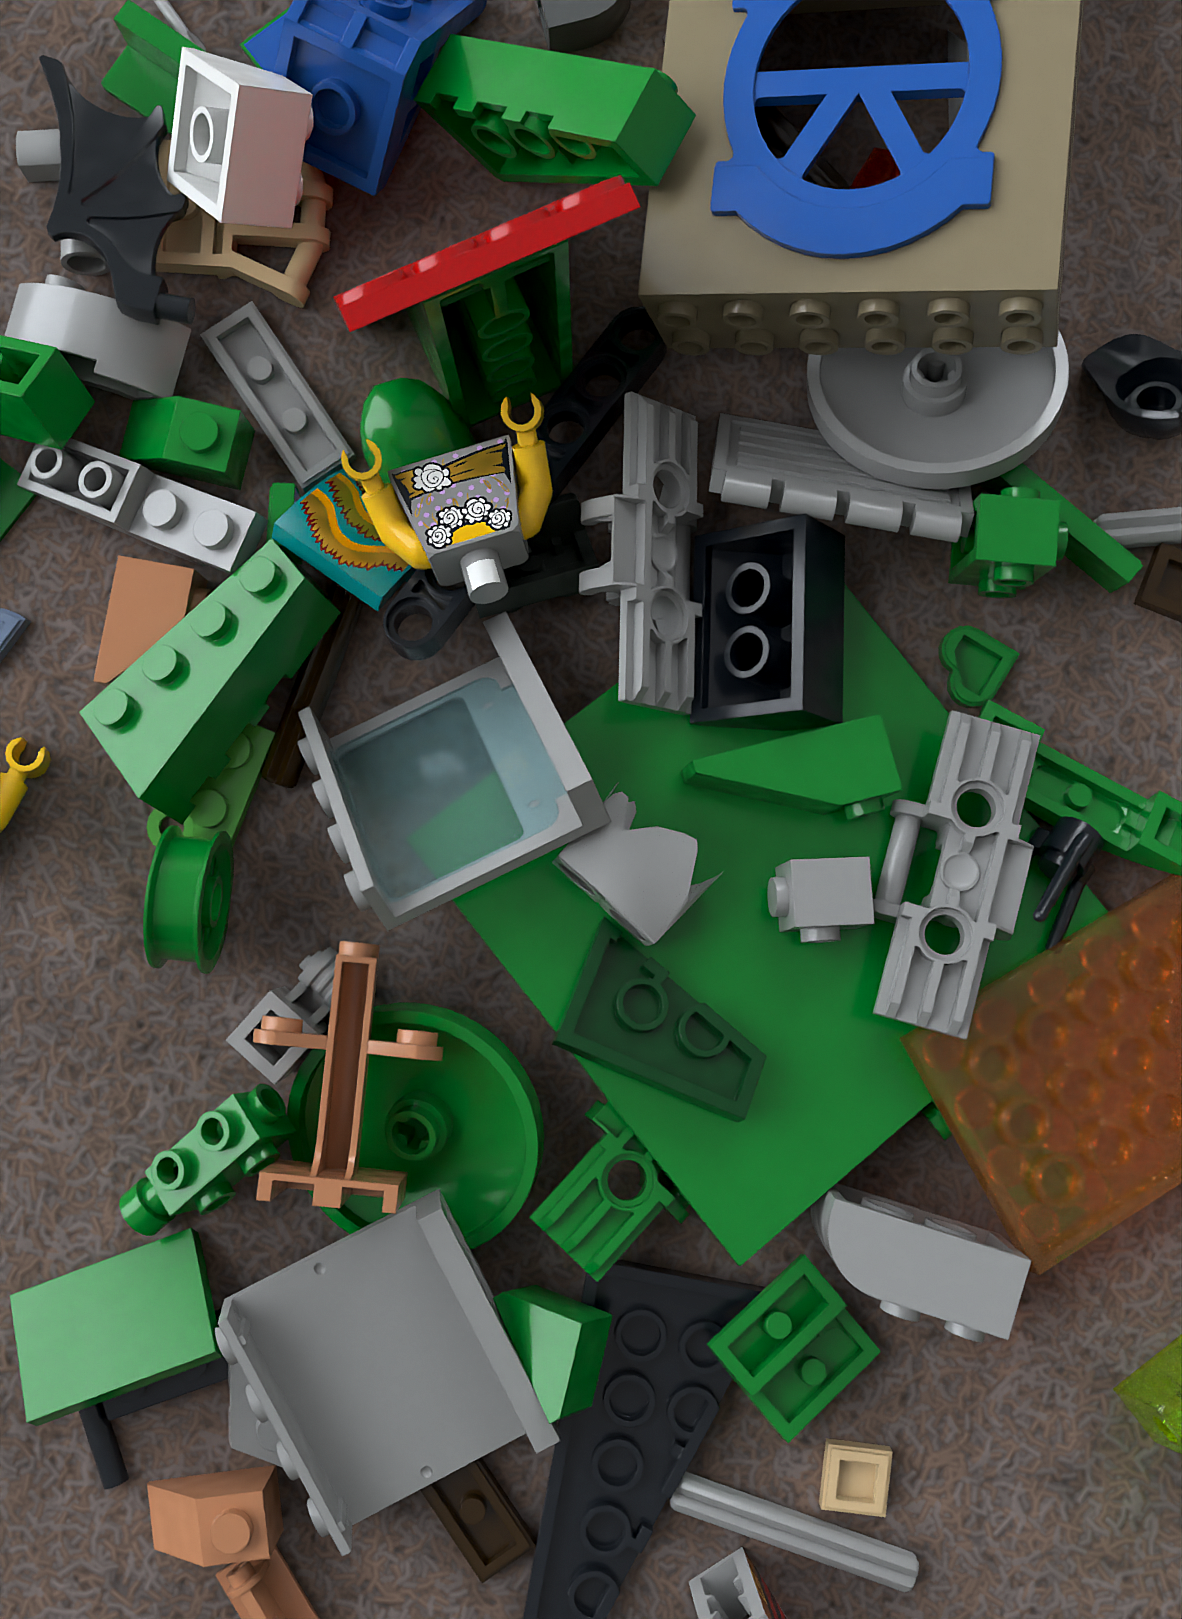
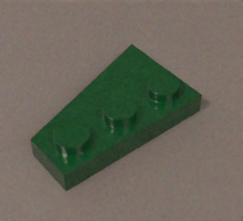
M604 917L598 925L552 1045L735 1122L745 1120L767 1056L705 1002L702 1004L698 1003L668 977L669 971L652 957L647 959L621 936L623 932Z

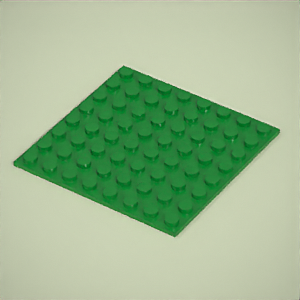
M846 585L844 589L843 723L880 713L882 715L903 790L883 799L884 811L847 820L844 810L822 815L684 784L681 770L694 759L823 727L777 731L697 726L690 723V714L679 715L618 701V682L564 723L597 788L602 802L605 801L618 783L610 796L623 792L628 796V802L635 801L636 814L630 830L658 826L685 833L696 839L698 852L691 885L702 883L720 873L722 874L655 944L649 946L640 943L611 917L598 902L590 898L552 863L567 844L452 899V902L555 1033L567 1007L598 925L606 917L623 932L621 936L647 959L650 957L655 959L670 972L668 977L698 1003L702 1004L705 1002L767 1056L746 1118L743 1121L735 1122L571 1053L738 1266L745 1263L945 1090L943 1087L988 1048H994L1126 934L1089 887L1085 885L1058 951L1052 955L1048 954L1045 946L1069 885L1065 886L1045 921H1035L1033 913L1051 882V879L1043 874L1037 865L1041 857L1035 855L1030 861L1011 939L1007 941L994 939V941L990 942L967 1039L963 1040L873 1014L895 924L874 918L875 924L857 929L840 930L841 941L824 943H801L800 931L779 932V918L772 917L769 911L767 888L770 877H776L775 867L789 860L869 857L872 897L875 899L895 818L890 815L893 800H909L926 805L949 716L947 710ZM497 774L410 840L408 845L434 879L439 881L519 842L524 837L525 832ZM967 792L961 794L957 801V813L965 824L971 827L986 826L991 817V808L988 801L982 795ZM1023 808L1019 825H1021L1019 839L1028 842L1035 830L1040 826L1028 811ZM920 826L901 904L909 902L921 905L922 899L930 894L941 854L940 850L935 849L937 832ZM930 920L925 928V940L928 946L936 953L949 955L957 949L960 942V933L956 927H948L937 921Z

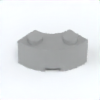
M49 274L46 277L45 283L19 284L5 336L57 347L83 385L93 386L131 400L173 396L191 329L178 322L163 319L160 320L159 325L137 321L121 313L116 299L85 291L82 285L73 280Z

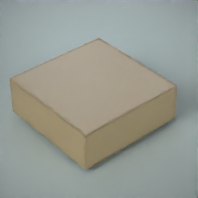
M826 1438L819 1497L821 1510L886 1517L893 1453L890 1446Z

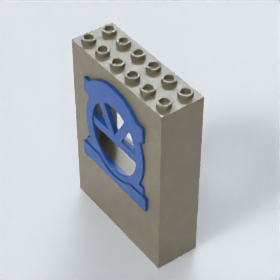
M670 0L662 72L676 83L678 87L677 94L696 114V117L659 185L649 187L638 296L667 348L684 355L696 356L708 353L710 348H735L737 351L748 355H766L771 353L773 348H799L801 351L813 355L833 354L838 351V348H865L867 351L879 355L898 354L904 351L905 348H932L938 353L959 355L971 351L973 347H1001L1007 353L1026 355L1036 353L1042 347H1057L1085 0ZM949 5L964 31L969 52V61L758 72L761 58L768 42L788 14ZM964 98L952 126L931 153H925L922 150L896 102L897 100ZM856 102H863L899 168L900 175L884 183L859 189H832L803 180ZM820 104L785 156L779 159L775 158L759 130L755 107Z

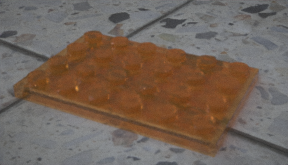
M1169 875L1056 945L980 989L977 994L967 1039L963 1040L921 1027H917L899 1038L1014 1247L1032 1260L1029 1271L1037 1275L1047 1271L1182 1183V876Z

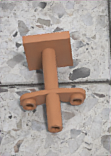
M340 941L339 952L336 954L328 1035L302 1032L303 1019L262 1015L261 1029L254 1028V1043L326 1050L313 1162L279 1159L260 1171L256 1196L258 1201L270 1202L287 1188L314 1191L312 1206L341 1208L349 1197L354 1194L383 1197L382 1212L396 1214L405 1199L408 1172L359 1167L369 1054L442 1061L443 1047L437 1046L438 1033L398 1029L396 1042L371 1039L380 945Z

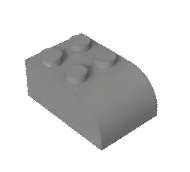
M836 1183L811 1205V1217L815 1232L842 1275L861 1292L881 1300L880 1308L883 1311L914 1322L919 1321L921 1313L946 1320L944 1324L946 1330L976 1342H983L986 1333L1006 1340L1009 1339L1032 1260L1002 1235L840 1183Z

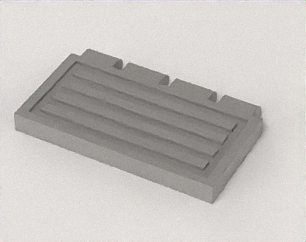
M720 413L715 438L709 492L720 493L721 501L767 509L768 502L780 504L779 512L796 515L806 513L813 518L830 521L833 520L834 514L844 515V523L898 532L900 526L909 527L910 535L957 543L959 536L968 537L974 517L971 486L950 489H923L890 483L869 475L851 465L827 443L819 430Z

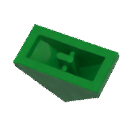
M536 1284L505 1291L493 1298L549 1424L591 1407L613 1315Z

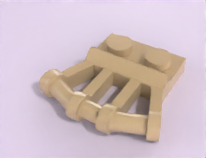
M163 140L159 147L158 155L160 174L168 190L173 195H177L182 192L167 181L171 140ZM302 161L303 193L298 204L301 207L300 223H293L292 228L220 223L187 197L189 207L185 217L179 221L172 222L162 237L156 257V272L217 275L219 279L236 276L273 293L276 297L289 304L303 308L310 295V291L306 286L322 253L330 249L331 232L325 228L326 210L332 208L333 188L326 183L322 170ZM238 244L296 248L284 274L237 253Z

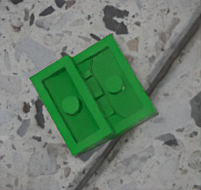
M800 1254L707 1343V1346L777 1434L787 1443L815 1418L881 1352L845 1309L847 1304L804 1254Z

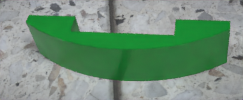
M989 699L984 703L978 716L981 719L1041 735L1040 740L1045 731L1040 726ZM1039 740L1023 805L1025 810L1052 826L1063 816L1080 819L1092 826L1102 836L1105 843L1102 850L1150 868L1182 876V802L1160 790L1149 799H1146L1041 743Z

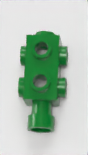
M258 1084L250 1092L232 1094L214 1111L204 1113L199 1118L196 1127L170 1150L162 1151L156 1155L152 1165L145 1171L147 1177L140 1179L121 1196L119 1207L127 1224L142 1235L153 1236L172 1221L176 1214L198 1210L201 1215L214 1212L227 1204L236 1195L233 1186L242 1178L254 1176L276 1162L280 1157L277 1148L297 1132L285 1113L286 1106L279 1093L269 1085Z

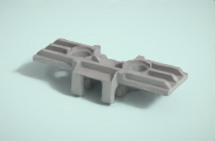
M631 391L625 394L623 494L603 496L581 503L582 525L592 526L597 523H608V532L612 533L611 561L599 568L579 573V594L594 595L599 592H606V601L610 605L620 606L618 701L674 714L688 715L691 714V702L694 698L695 618L702 617V604L690 601L691 533L697 530V519L703 517V504L697 503L698 422L695 420L696 416ZM655 476L664 484L659 501L653 488Z
M952 710L948 716L926 805L909 800H893L890 815L895 818L875 899H873L874 918L893 923L895 927L873 1014L963 1040L967 1039L990 942L994 941V939L1010 940L1014 932L1034 849L1033 845L1019 839L1021 830L1019 822L1041 735ZM967 792L978 793L988 801L991 808V817L986 826L971 827L960 819L957 813V801L961 794ZM920 826L937 832L935 849L940 850L941 854L930 894L922 899L921 905L909 902L901 904ZM930 920L937 921L948 927L958 928L960 942L952 954L942 955L936 953L928 946L925 940V928Z

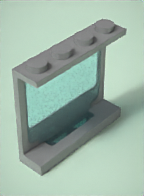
M506 611L483 622L499 657L339 735L329 738L310 706L298 712L306 734L305 738L298 741L299 749L311 772L314 775L320 774L321 777L320 780L312 783L315 795L328 818L335 817L337 822L328 827L329 836L341 860L345 864L351 862L353 868L352 871L344 874L347 888L359 910L363 912L372 907L387 931L612 822L576 746Z

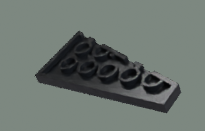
M619 1259L598 1282L586 1272L581 1302L610 1313L613 1317L592 1406L580 1413L558 1421L557 1428L560 1441L554 1444L522 1619L607 1618L620 1594L621 1584L638 1553H642L653 1533L655 1521L667 1499H671L718 1413L720 1409L719 1403L733 1379L712 1353L707 1343L766 1287Z

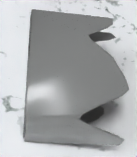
M617 783L603 802L612 822L569 842L552 863L590 898L598 902L611 917L640 943L649 946L655 944L722 873L702 883L691 885L698 852L697 840L685 833L658 826L630 830L636 814L635 801L628 802V796L623 792L610 796L618 785Z

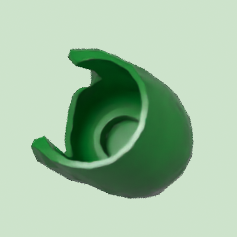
M397 378L373 385L363 403L360 438L364 458L369 468L372 469L375 464V457L369 450L365 440L369 439L380 449L382 468L379 474L384 483H391L387 472L389 470L476 444L462 415L454 413L449 400L421 380Z

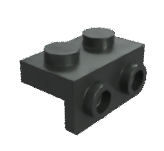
M575 493L560 495L549 506L540 531L527 539L529 558L522 564L503 569L509 587L507 594L500 600L492 603H476L480 619L505 611L507 614L513 613L523 606L558 596L569 597L579 593V573L599 568L585 525L581 524V507Z

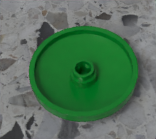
M398 1002L376 1006L373 1012L371 1039L396 1042L398 1029L438 1033L437 1046L443 1047L442 1061L369 1054L359 1167L408 1172L405 1199L399 1209L440 1189L470 1250L492 1239L514 1219L536 1182L544 1152V1124L535 1089L526 1071L509 1048L492 1032L465 1015L447 1008L416 1002ZM312 1049L298 1070L289 1095L287 1116L297 1131L288 1139L293 1161L313 1162L326 1054L324 1049ZM307 1190V1191L309 1192V1194L311 1195V1197L313 1198V1192H314V1191H312V1190ZM352 1194L341 1208L319 1206L334 1223L348 1234H352L391 1214L382 1212L383 1197Z

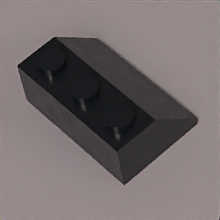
M805 513L695 536L693 602L702 604V617L695 618L694 698L691 702V724L697 726L791 731L827 727L843 723L845 535Z

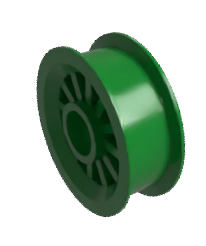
M170 825L160 837L149 871L143 916L145 954L152 968L159 969L165 965L167 960L197 963L201 973L209 974L217 964L228 928L234 878L233 847L231 838L226 831H218L212 839L187 837L183 835L179 826Z

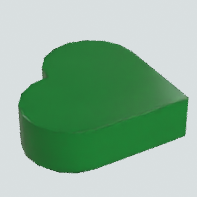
M969 625L958 626L950 630L941 639L938 654L943 667L950 672L947 679V691L951 699L959 706L965 708H977L984 705L988 699L991 700L996 695L1020 653L980 629Z

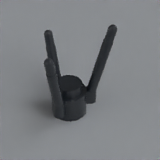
M1069 816L1059 818L1051 831L1038 827L1027 842L1034 846L1031 859L1035 855H1039L1041 858L1037 865L1042 873L1051 879L1033 913L1035 921H1045L1065 886L1069 885L1045 946L1046 952L1051 955L1055 954L1060 947L1083 889L1095 872L1093 862L1105 844L1102 836L1092 826L1080 819Z

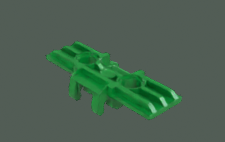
M597 1100L584 1116L604 1132L603 1136L529 1218L598 1282L662 1209L682 1224L690 1215L686 1210L690 1204L674 1184L667 1190L658 1182L657 1175L662 1170L611 1103L608 1101L606 1104H603ZM623 1160L634 1161L640 1171L638 1185L642 1189L636 1196L629 1199L615 1197L608 1186V1174L611 1168Z

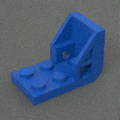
M293 0L284 18L274 73L283 75L313 94L311 102L313 129L310 137L305 141L302 161L376 196L385 187L421 110V107L414 101V98L437 59L439 48L445 44L450 34L456 35L482 14L487 0Z

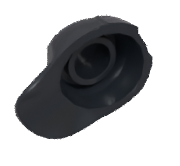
M1129 334L1113 339L1084 358L1081 365L1083 371L1101 391L1111 416L1122 429L1138 437L1156 440L1169 439L1182 433V351L1176 350L1146 335Z

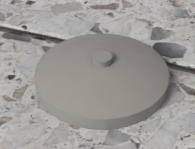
M1060 331L1058 332L1057 347H1042L1040 351L1026 355L1007 353L1001 347H973L971 351L959 355L938 353L932 348H905L901 353L894 355L874 354L865 348H838L837 352L829 355L809 354L807 363V397L809 408L818 430L827 443L851 465L869 475L897 485L923 489H950L982 483L996 478L1026 461L1043 445L1055 428L1061 415L1069 380L1068 354Z

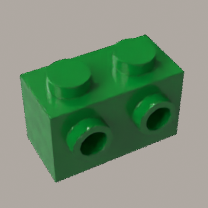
M1025 487L1005 488L1000 491V495L981 493L973 501L974 517L968 537L959 536L957 543L951 542L948 583L978 586L979 596L997 599L1016 597L1017 590H1023L1033 585V582L1056 567V561H1062L1066 552L1068 525L1066 522L1060 521L1061 500L1040 499V491Z

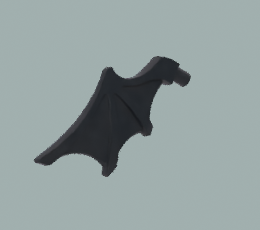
M41 55L39 60L53 98L61 139L60 179L54 207L46 226L48 235L54 242L63 239L82 241L99 252L108 264L112 276L116 303L122 314L137 321L159 325L161 319L192 324L196 311L195 299L168 293V287L164 278L156 276V257L162 237L172 222L179 221L185 217L189 207L188 198L183 193L173 195L166 187L160 174L158 165L159 147L168 133L163 107L157 105L149 117L140 118L124 117L107 112L86 100L76 90L67 77L64 65L58 59Z

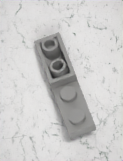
M71 438L62 450L35 444L17 483L18 486L142 542L205 567L207 565L230 575L253 556L268 523L267 519L255 511L156 475L141 464Z

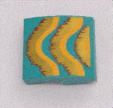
M341 469L310 489L274 523L272 539L370 607L379 611L405 581L408 582L417 569H414L381 541L361 499V496L366 492L362 483L353 480L346 474L344 469Z

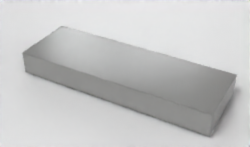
M253 301L200 334L305 493L326 477L343 468L341 462L343 449L348 457L349 464L357 459Z

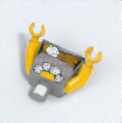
M532 393L531 400L534 406V416L526 424L520 425L513 421L509 397H505L501 404L503 422L509 428L516 431L518 443L513 446L508 434L387 471L391 483L383 482L379 474L382 468L381 452L377 445L369 439L365 440L369 450L375 457V464L368 472H356L350 467L344 449L341 454V462L346 474L353 480L360 481L366 491L361 496V499L385 546L414 569L425 570L431 568L439 585L449 586L465 581L470 600L477 604L492 603L500 600L507 594L509 587L503 569L522 564L529 558L527 539L540 531L552 498L553 490L546 446L543 440L537 439L536 429L541 425L544 418V408L541 401Z

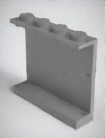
M440 1189L400 1208L396 1214L391 1213L225 1298L218 1320L219 1327L215 1328L216 1340L225 1360L230 1365L239 1363L250 1383L246 1385V1395L253 1413L261 1423L269 1420L280 1439L276 1447L284 1471L292 1481L300 1478L310 1496L307 1500V1507L314 1527L321 1537L331 1535L341 1556L351 1552L352 1525L524 1434L528 1436L536 1454L560 1441L556 1422L549 1424L495 1305L494 1295Z

